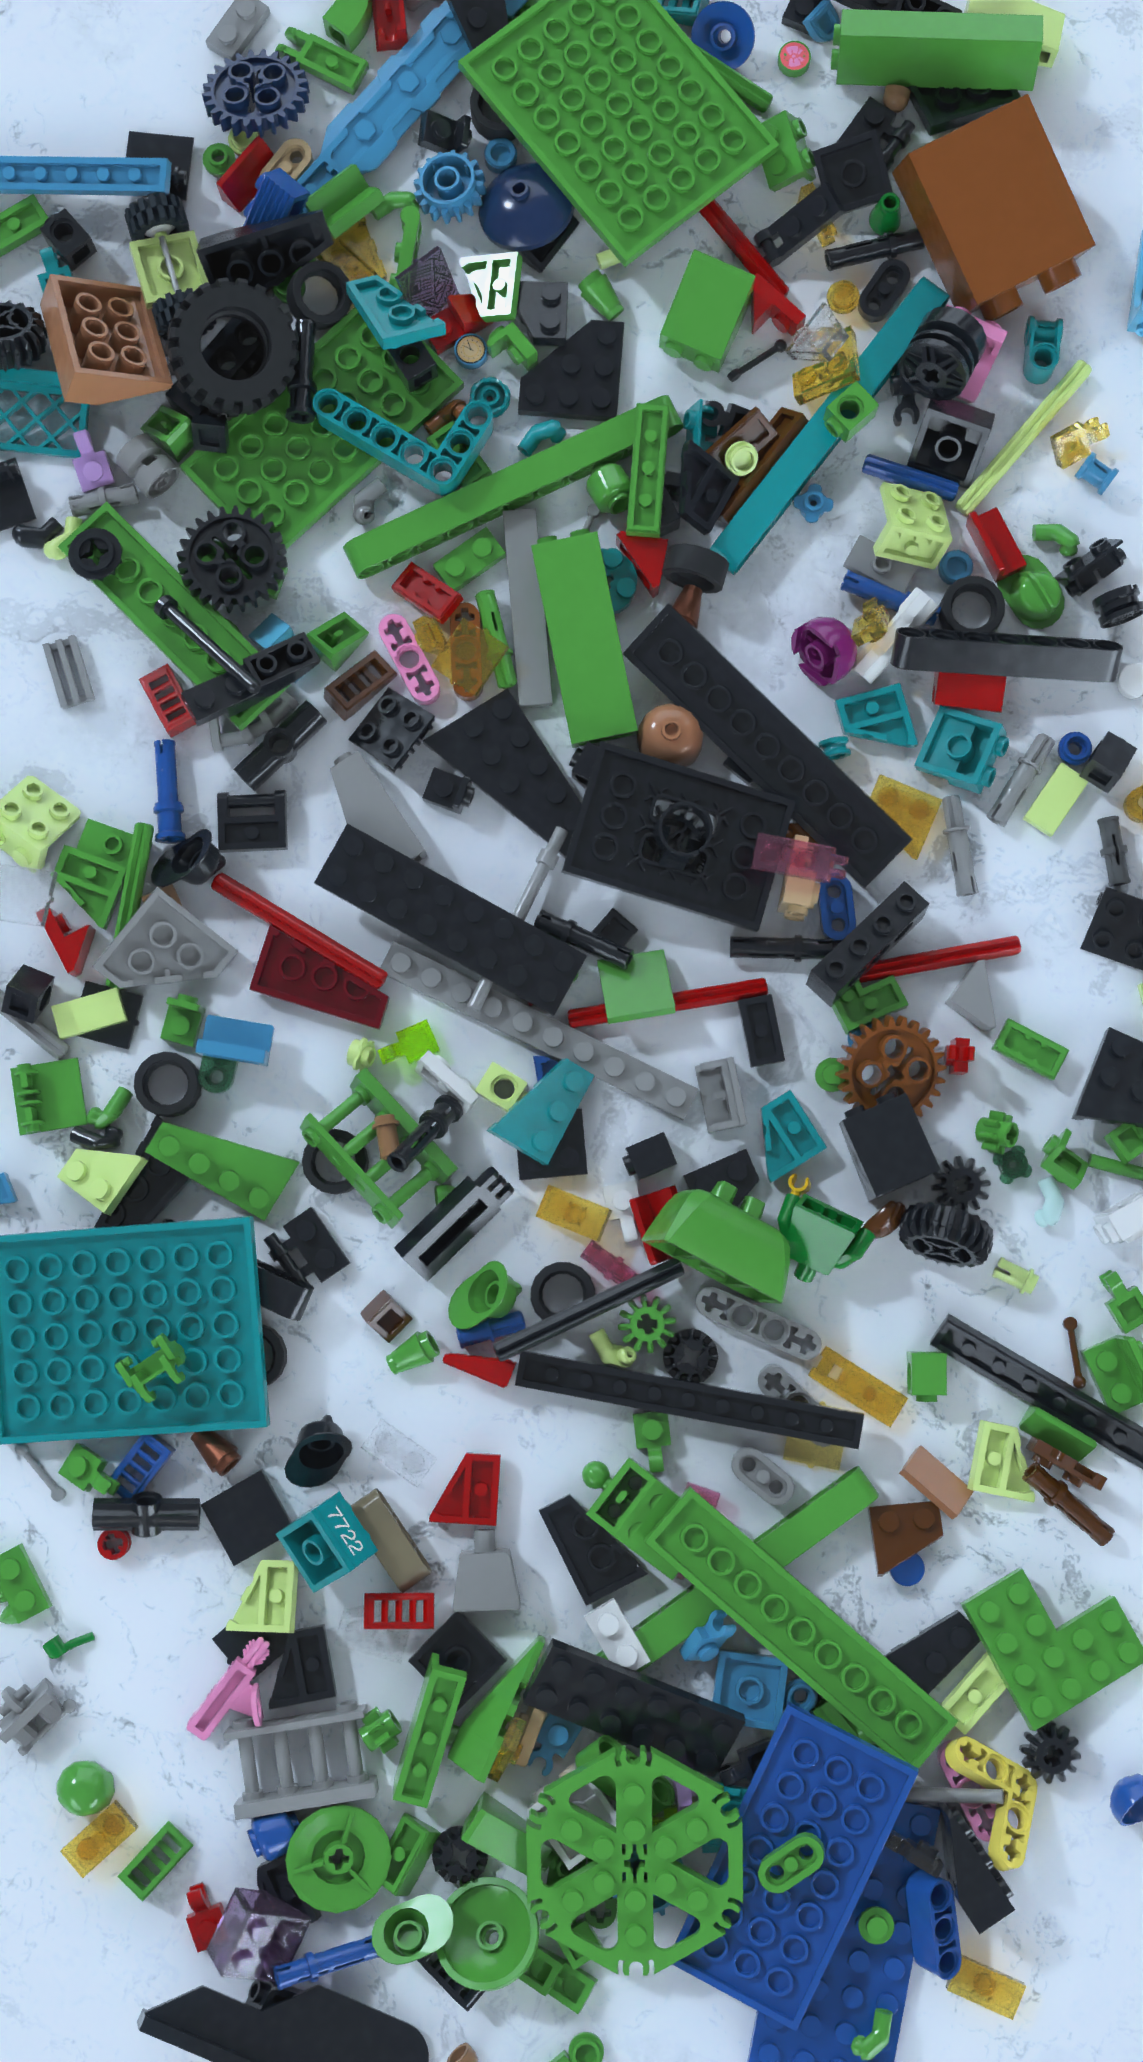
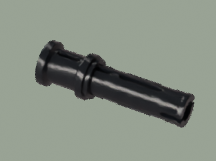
M299 319L295 322V331L298 332L299 342L296 344V350L300 351L299 360L294 367L296 372L287 385V391L290 393L289 408L286 409L285 417L287 420L297 424H309L315 421V412L312 410L313 396L317 393V386L313 381L314 345L317 324L309 319Z
M441 1095L434 1102V1107L431 1110L425 1111L420 1116L419 1125L387 1157V1162L394 1171L404 1172L408 1165L423 1152L433 1139L442 1138L447 1133L448 1126L460 1120L463 1115V1109L458 1100L450 1095ZM451 1107V1110L446 1114L445 1111ZM416 1141H418L417 1144H416L413 1148H411V1146H412Z

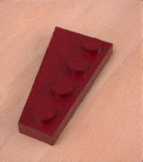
M269 926L249 990L380 1030L390 1000L389 996L338 967L328 959L318 955L273 926Z

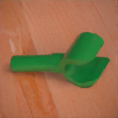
M93 1632L71 1639L64 1644L58 1634L43 1645V1649L49 1658L57 1659L77 1646L94 1641L95 1636Z

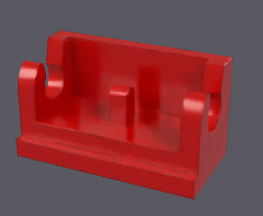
M372 0L377 52L402 49L408 42L404 0Z
M935 672L932 691L933 705L1002 713L1007 676Z

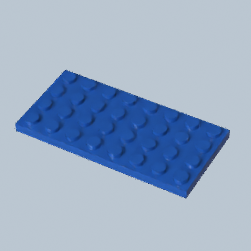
M788 1701L738 1807L743 1823V1903L740 1902L741 1910L739 1913L732 1909L724 1910L723 1914L731 1918L732 1924L730 1929L725 1928L726 1934L672 1965L797 2031L916 1780L919 1768ZM808 1832L816 1835L822 1841L825 1849L821 1867L783 1893H772L766 1890L761 1885L758 1877L762 1859L799 1833ZM724 1840L706 1875L707 1878L720 1885L724 1884L728 1879V1845ZM805 1845L800 1848L803 1855L809 1856L813 1853L812 1848ZM778 1865L771 1867V1871L775 1875H782L784 1873L783 1868ZM688 1913L674 1944L692 1935L699 1929L700 1922L696 1917Z
M918 1802L904 1803L797 2031L757 2011L747 2062H894L914 1958L906 1898V1881L910 1873L917 1868L930 1871L941 1812L939 1807ZM869 1907H882L893 1918L894 1932L891 1938L883 1944H871L864 1940L859 1932V1917ZM884 2008L892 2011L891 2030L887 2046L872 2060H862L861 2056H855L851 2050L852 2041L858 2035L866 2038L872 2032L875 2009Z

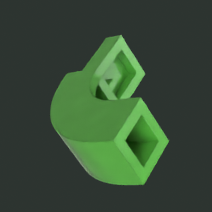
M336 0L322 17L326 35L352 53L360 44L370 26L373 13L372 0Z

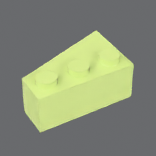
M967 0L964 13L1043 15V44L1038 66L1052 68L1059 51L1065 20L1064 13L1032 0Z

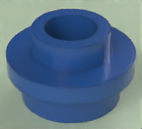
M1080 732L1066 734L1058 744L1059 757L1068 765H1081L1090 758L1092 753L1090 739ZM1069 745H1077L1080 750L1079 754H1072L1069 751Z

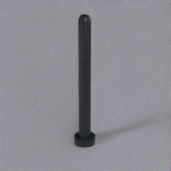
M164 595L156 602L154 606L156 615L163 620L170 619L250 693L256 694L261 690L260 682L178 609V602L171 595Z

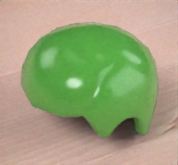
M96 1761L73 1762L62 1771L56 1784L58 1801L69 1813L76 1816H89L100 1813L109 1806L115 1793L113 1775L111 1772L103 1769Z

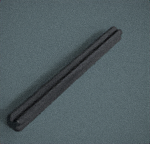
M672 1258L494 1343L492 1345L497 1359L503 1362L673 1281L685 1274L680 1260Z

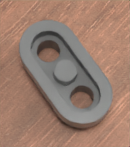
M744 1447L734 1454L731 1461L734 1475L764 1501L771 1505L779 1506L791 1499L794 1493V1483L791 1477L763 1453L753 1447ZM746 1458H752L755 1462L754 1468L750 1471H746L742 1467V1463ZM774 1480H778L782 1484L781 1490L777 1493H773L769 1489L770 1483Z

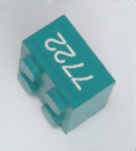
M340 1491L276 1533V1536L313 1593L348 1574L378 1551L370 1534L363 1528L354 1514L351 1505L344 1499Z

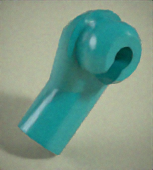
M554 419L535 424L526 433L517 449L523 455L530 457L543 440L550 439L552 443H560L566 436V430L560 426L561 422Z

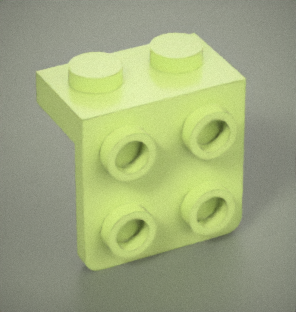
M27 776L0 799V849L10 855L18 865L26 867L34 874H37L45 865L48 847L79 820L81 812L76 806L36 777Z

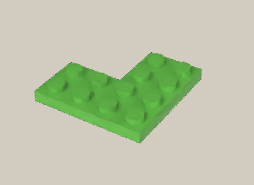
M1017 1568L960 1603L1029 1730L1036 1731L1143 1664V1646L1115 1596L1109 1595L1058 1628H1055L1024 1570Z

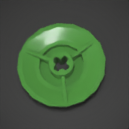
M337 1804L320 1808L302 1820L290 1838L285 1862L288 1881L301 1900L316 1910L339 1913L357 1909L376 1895L387 1879L392 1857L389 1837L377 1818L361 1807ZM336 1849H342L343 1855H345L341 1857L340 1863H334L333 1858L329 1857L335 1855Z

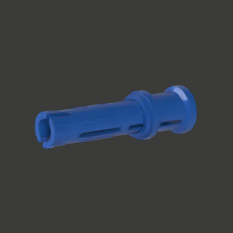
M162 739L163 744H161L160 740L154 741L158 802L153 807V813L157 815L158 833L155 835V841L164 844L180 843L186 840V834L182 832L181 814L184 812V806L178 801L176 742L170 739Z

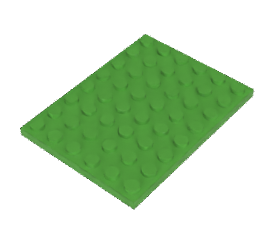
M540 0L458 61V69L624 267L628 266L774 155L779 148V143L657 0Z

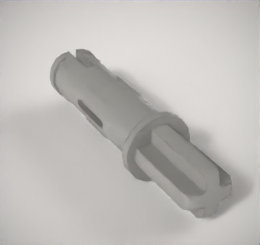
M1044 733L1038 734L1025 756L1019 757L1017 760L1019 763L1018 767L986 815L990 821L1002 827L1006 826L1010 816L1023 798L1036 774H1041L1042 769L1040 767L1055 745V741Z
M959 795L946 796L942 799L947 829L943 830V834L947 835L956 895L960 897L977 894L979 891L967 834L970 826L964 823Z

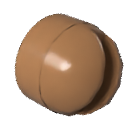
M892 84L885 86L883 95L884 106L895 113L903 111L908 105L911 91L901 85Z
M463 2043L450 2054L447 2062H478V2057L468 2043Z

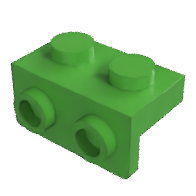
M784 110L762 122V125L779 143L778 151L762 163L769 189L776 192L803 177L810 182L815 180L816 175L813 167L816 164L811 149L806 145L804 137L807 136V130L800 117L796 118Z

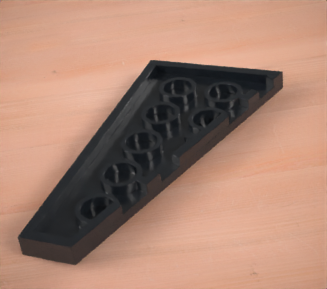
M508 688L423 740L425 746L437 753L455 770L471 777L476 787L547 843L556 826L567 830L568 834L558 852L566 858L582 803Z
M1111 1027L1105 1031L1071 1119L1100 1120L1101 1123H1123L1143 1128L1142 1041Z

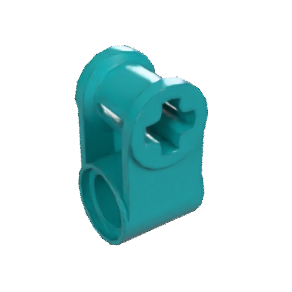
M1029 315L1024 334L1023 374L1030 383L1036 385L1044 384L1051 378L1059 361L1063 319L1057 318L1056 321L1036 320L1035 316ZM1035 360L1045 362L1047 367L1039 366Z

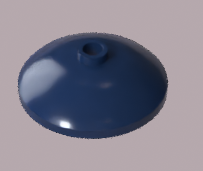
M530 162L513 166L492 180L486 188L487 193L481 197L483 204L479 206L478 216L485 235L496 246L510 251H528L542 247L558 237L569 224L575 207L537 162Z

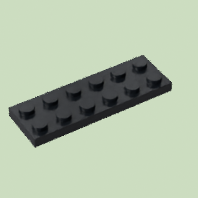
M552 1638L523 1693V1703L600 1734L609 1735L618 1741L640 1749V1745H645L649 1753H651L652 1746L691 1769L713 1778L718 1773L745 1724L743 1713L623 1667Z

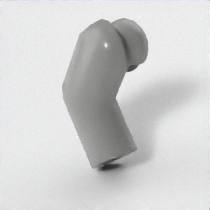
M379 478L373 480L355 494L353 498V517L360 525L370 524L374 520V501L387 492L385 485Z

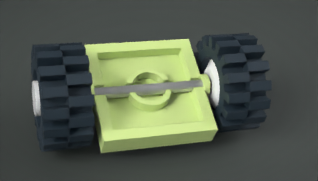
M159 193L157 197H154V194H149L148 199L138 198V203L132 202L129 204L130 208L125 209L124 216L132 242H129V249L146 308H152L160 338L163 337V340L167 341L168 327L183 300L190 292H195L200 285L208 282L196 252L198 242L194 230L189 231V223L180 197H175L171 193L167 196L165 193ZM212 321L205 328L202 335L207 334V330H212L217 321Z

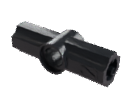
M306 700L283 723L269 730L264 736V740L233 770L255 792L283 764L293 761L297 751L328 723L327 720ZM285 739L289 741L285 751L278 753L272 750L277 740Z
M152 1491L139 1492L131 1498H94L92 1527L93 1531H131L133 1535L143 1538L157 1536L162 1531H199L201 1502L200 1498H162V1495Z

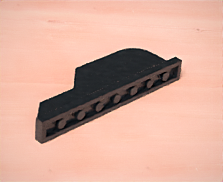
M320 1984L262 2010L201 1985L148 2010L143 2008L136 2022L140 2032L211 2062L429 2061L426 2041L419 2030L413 2025Z

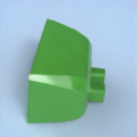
M718 1181L711 1193L701 1189H692L675 1194L664 1205L641 1239V1241L680 1260L682 1263L755 1302L779 1304L783 1302L790 1266L789 1241L778 1229L760 1220L765 1207L764 1202L752 1196H745L740 1208L734 1206L732 1202L738 1189L726 1181Z

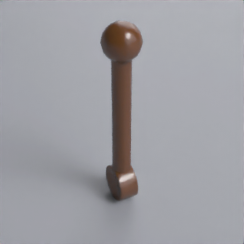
M1067 1317L1063 1320L1062 1325L1064 1329L1068 1330L1075 1373L1073 1386L1077 1389H1083L1086 1386V1379L1081 1373L1074 1330L1077 1327V1320L1073 1317Z

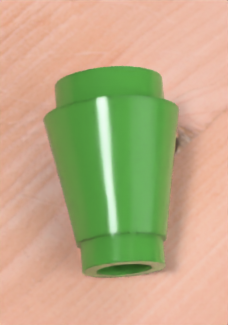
M598 269L590 273L578 285L582 292L580 296L601 315L606 317L608 321L614 320L624 311L607 275H602Z
M426 1330L422 1333L417 1331L391 1354L387 1355L386 1361L394 1374H398L434 1362V1357L440 1355V1351L429 1331Z

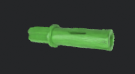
M491 589L480 591L476 594L475 599L489 650L487 659L492 661L498 687L509 689L517 684L511 659L513 650L509 648L495 591Z

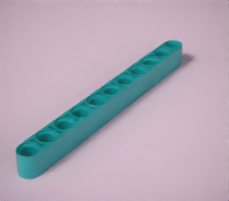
M923 276L712 544L710 550L726 558L729 562L728 571L731 574L735 575L794 501V498L802 491L841 441L840 437H834L825 427L823 417L826 407L855 381L874 398L895 372L902 355L926 313L934 308L946 306L950 295ZM851 410L841 411L842 416L847 419L856 417V414Z

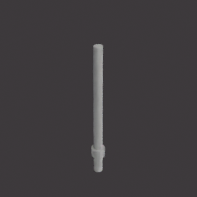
M556 826L546 848L540 850L535 860L538 864L513 912V915L525 921L549 870H554L559 860L557 854L568 834L567 830ZM481 976L467 1007L479 1012L493 982Z

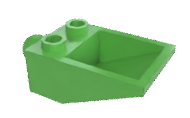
M633 1458L626 1460L613 1479L610 1478L609 1469L604 1463L591 1461L586 1464L582 1471L584 1483L589 1488H602L604 1490L586 1515L673 1580L678 1571L648 1546L644 1539L679 1499L680 1495ZM634 1476H638L642 1480V1486L638 1490L630 1487V1479ZM612 1504H617L621 1509V1513L617 1518H613L609 1514V1507Z

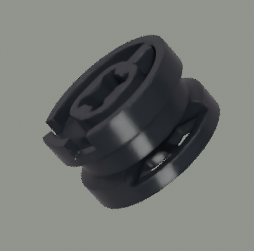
M1131 584L1113 589L1092 601L1094 610L1100 614L1098 621L1101 628H1111L1124 624L1143 614V601H1139L1140 591L1137 584L1133 585V589Z

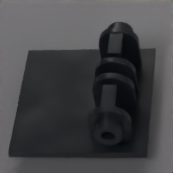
M129 131L126 158H168L172 163L170 193L174 194L175 197H180L181 201L187 200L194 137Z
M16 458L0 462V531L37 519Z
M388 687L348 740L385 763L384 766L395 773L397 769L401 770L403 768L402 765L409 757L407 753L414 754V744L420 746L421 742L419 739L422 740L427 732L433 729L432 723L435 721V715Z
M1106 887L1104 892H1100L1097 898L1096 905L1098 907L1080 949L1143 970V899Z

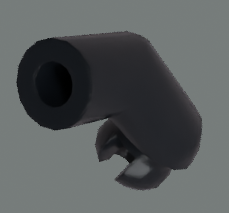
M51 517L41 528L25 526L24 524L16 525L12 530V537L16 544L21 547L43 549L45 543L54 539L64 528L54 517Z
M110 1125L106 1127L104 1136L79 1126L74 1127L70 1133L71 1142L90 1150L116 1149L121 1145L120 1139L123 1137V1130Z

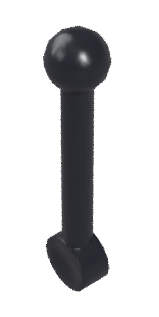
M783 339L777 340L772 348L739 369L732 370L727 375L728 379L734 382L743 373L776 352H784L787 348L786 341Z

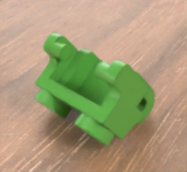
M164 1333L151 1341L154 1348L160 1346L161 1349L133 1368L129 1367L133 1364L130 1356L115 1364L129 1388L133 1386L137 1394L139 1393L147 1403H151L157 1397L153 1390L151 1392L148 1391L146 1384L165 1371L176 1384H180L185 1380L184 1373L182 1371L178 1373L175 1369V1365L179 1367L185 1363L184 1349L176 1340L169 1341Z

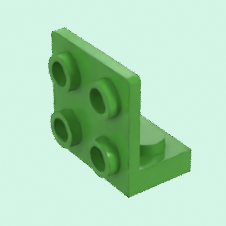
M1116 1335L1080 1351L1104 1405L1120 1413L1143 1403V1343L1140 1340L1136 1341L1134 1337Z

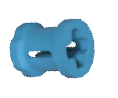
M1092 451L1074 477L1085 479L1098 489V494L1102 495L1119 470L1106 466L1096 458L1097 454Z

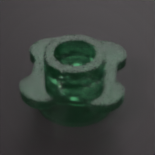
M1015 1145L1003 1155L995 1153L992 1161L998 1166L1001 1173L999 1179L1004 1184H1011L1018 1177L1027 1178L1032 1173V1167L1028 1164L1025 1149L1022 1146ZM1011 1161L1015 1163L1014 1168H1011L1009 1166V1163Z

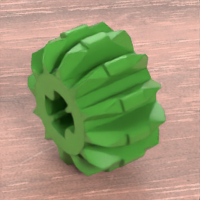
M643 1294L640 1296L642 1307L638 1308L635 1301L631 1300L627 1303L634 1312L630 1314L625 1310H621L619 1313L623 1318L630 1319L629 1323L618 1324V1330L631 1329V1332L623 1337L624 1343L630 1342L634 1337L638 1338L634 1344V1351L638 1352L643 1341H645L647 1352L653 1353L652 1341L656 1340L661 1348H665L667 1345L660 1337L663 1333L668 1337H674L675 1332L664 1328L665 1324L676 1323L675 1317H663L664 1314L671 1310V1306L666 1304L658 1311L656 1308L661 1299L658 1296L653 1298L651 1306H647V1296ZM644 1314H649L650 1319L657 1322L656 1328L651 1327L653 1331L650 1333H645L643 1328L637 1327L638 1319L642 1321L641 1316Z

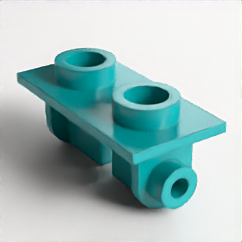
M699 399L686 410L683 418V428L686 429L685 443L692 440L706 451L714 442L705 441V437L715 439L718 426L706 427L702 425V418L711 420L714 417L713 408L706 405L703 406V399Z

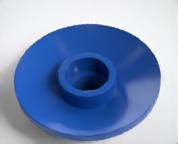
M718 1L709 4L697 15L691 30V41L735 70L746 62L753 50L755 28L750 15L740 5L730 1ZM725 29L731 34L728 43H724L721 40V33Z

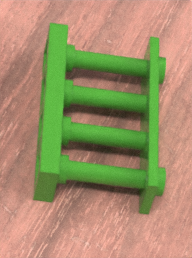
M365 1067L354 1077L349 1087L352 1089L350 1097L319 1122L309 1113L299 1128L302 1130V1136L305 1141L314 1148L317 1146L368 1202L376 1219L382 1224L387 1223L393 1229L404 1216L398 1209L430 1180L443 1185L452 1177L458 1167L432 1141L415 1158L421 1164L420 1172L390 1198L381 1191L375 1182L392 1169L387 1160L381 1159L365 1173L351 1158L377 1136L376 1130H372V1125L375 1122L370 1123L343 1147L328 1132L360 1105L367 1106L375 1114V1117L385 1114L395 1115V1120L399 1121V1126H397L399 1145L418 1124ZM416 1141V1142L411 1146V1148H413V1147L417 1144L418 1141Z

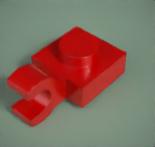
M956 1037L950 1041V1045L945 1046L944 1065L949 1066L950 1075H964L968 1073V1062H972L975 1059V1047L969 1046L970 1038Z
M203 1882L190 1886V1892L186 1896L194 1912L187 1915L186 1921L197 1952L199 1953L230 1941L233 1934L222 1903L210 1904Z

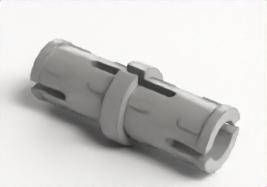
M134 482L107 489L102 486L98 487L97 491L68 497L73 517L94 513L106 501L114 509L126 505L139 504V496Z

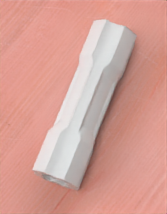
M916 587L900 605L898 613L871 643L865 645L857 654V659L852 668L872 684L889 664L896 629L901 627H922L939 608V605Z

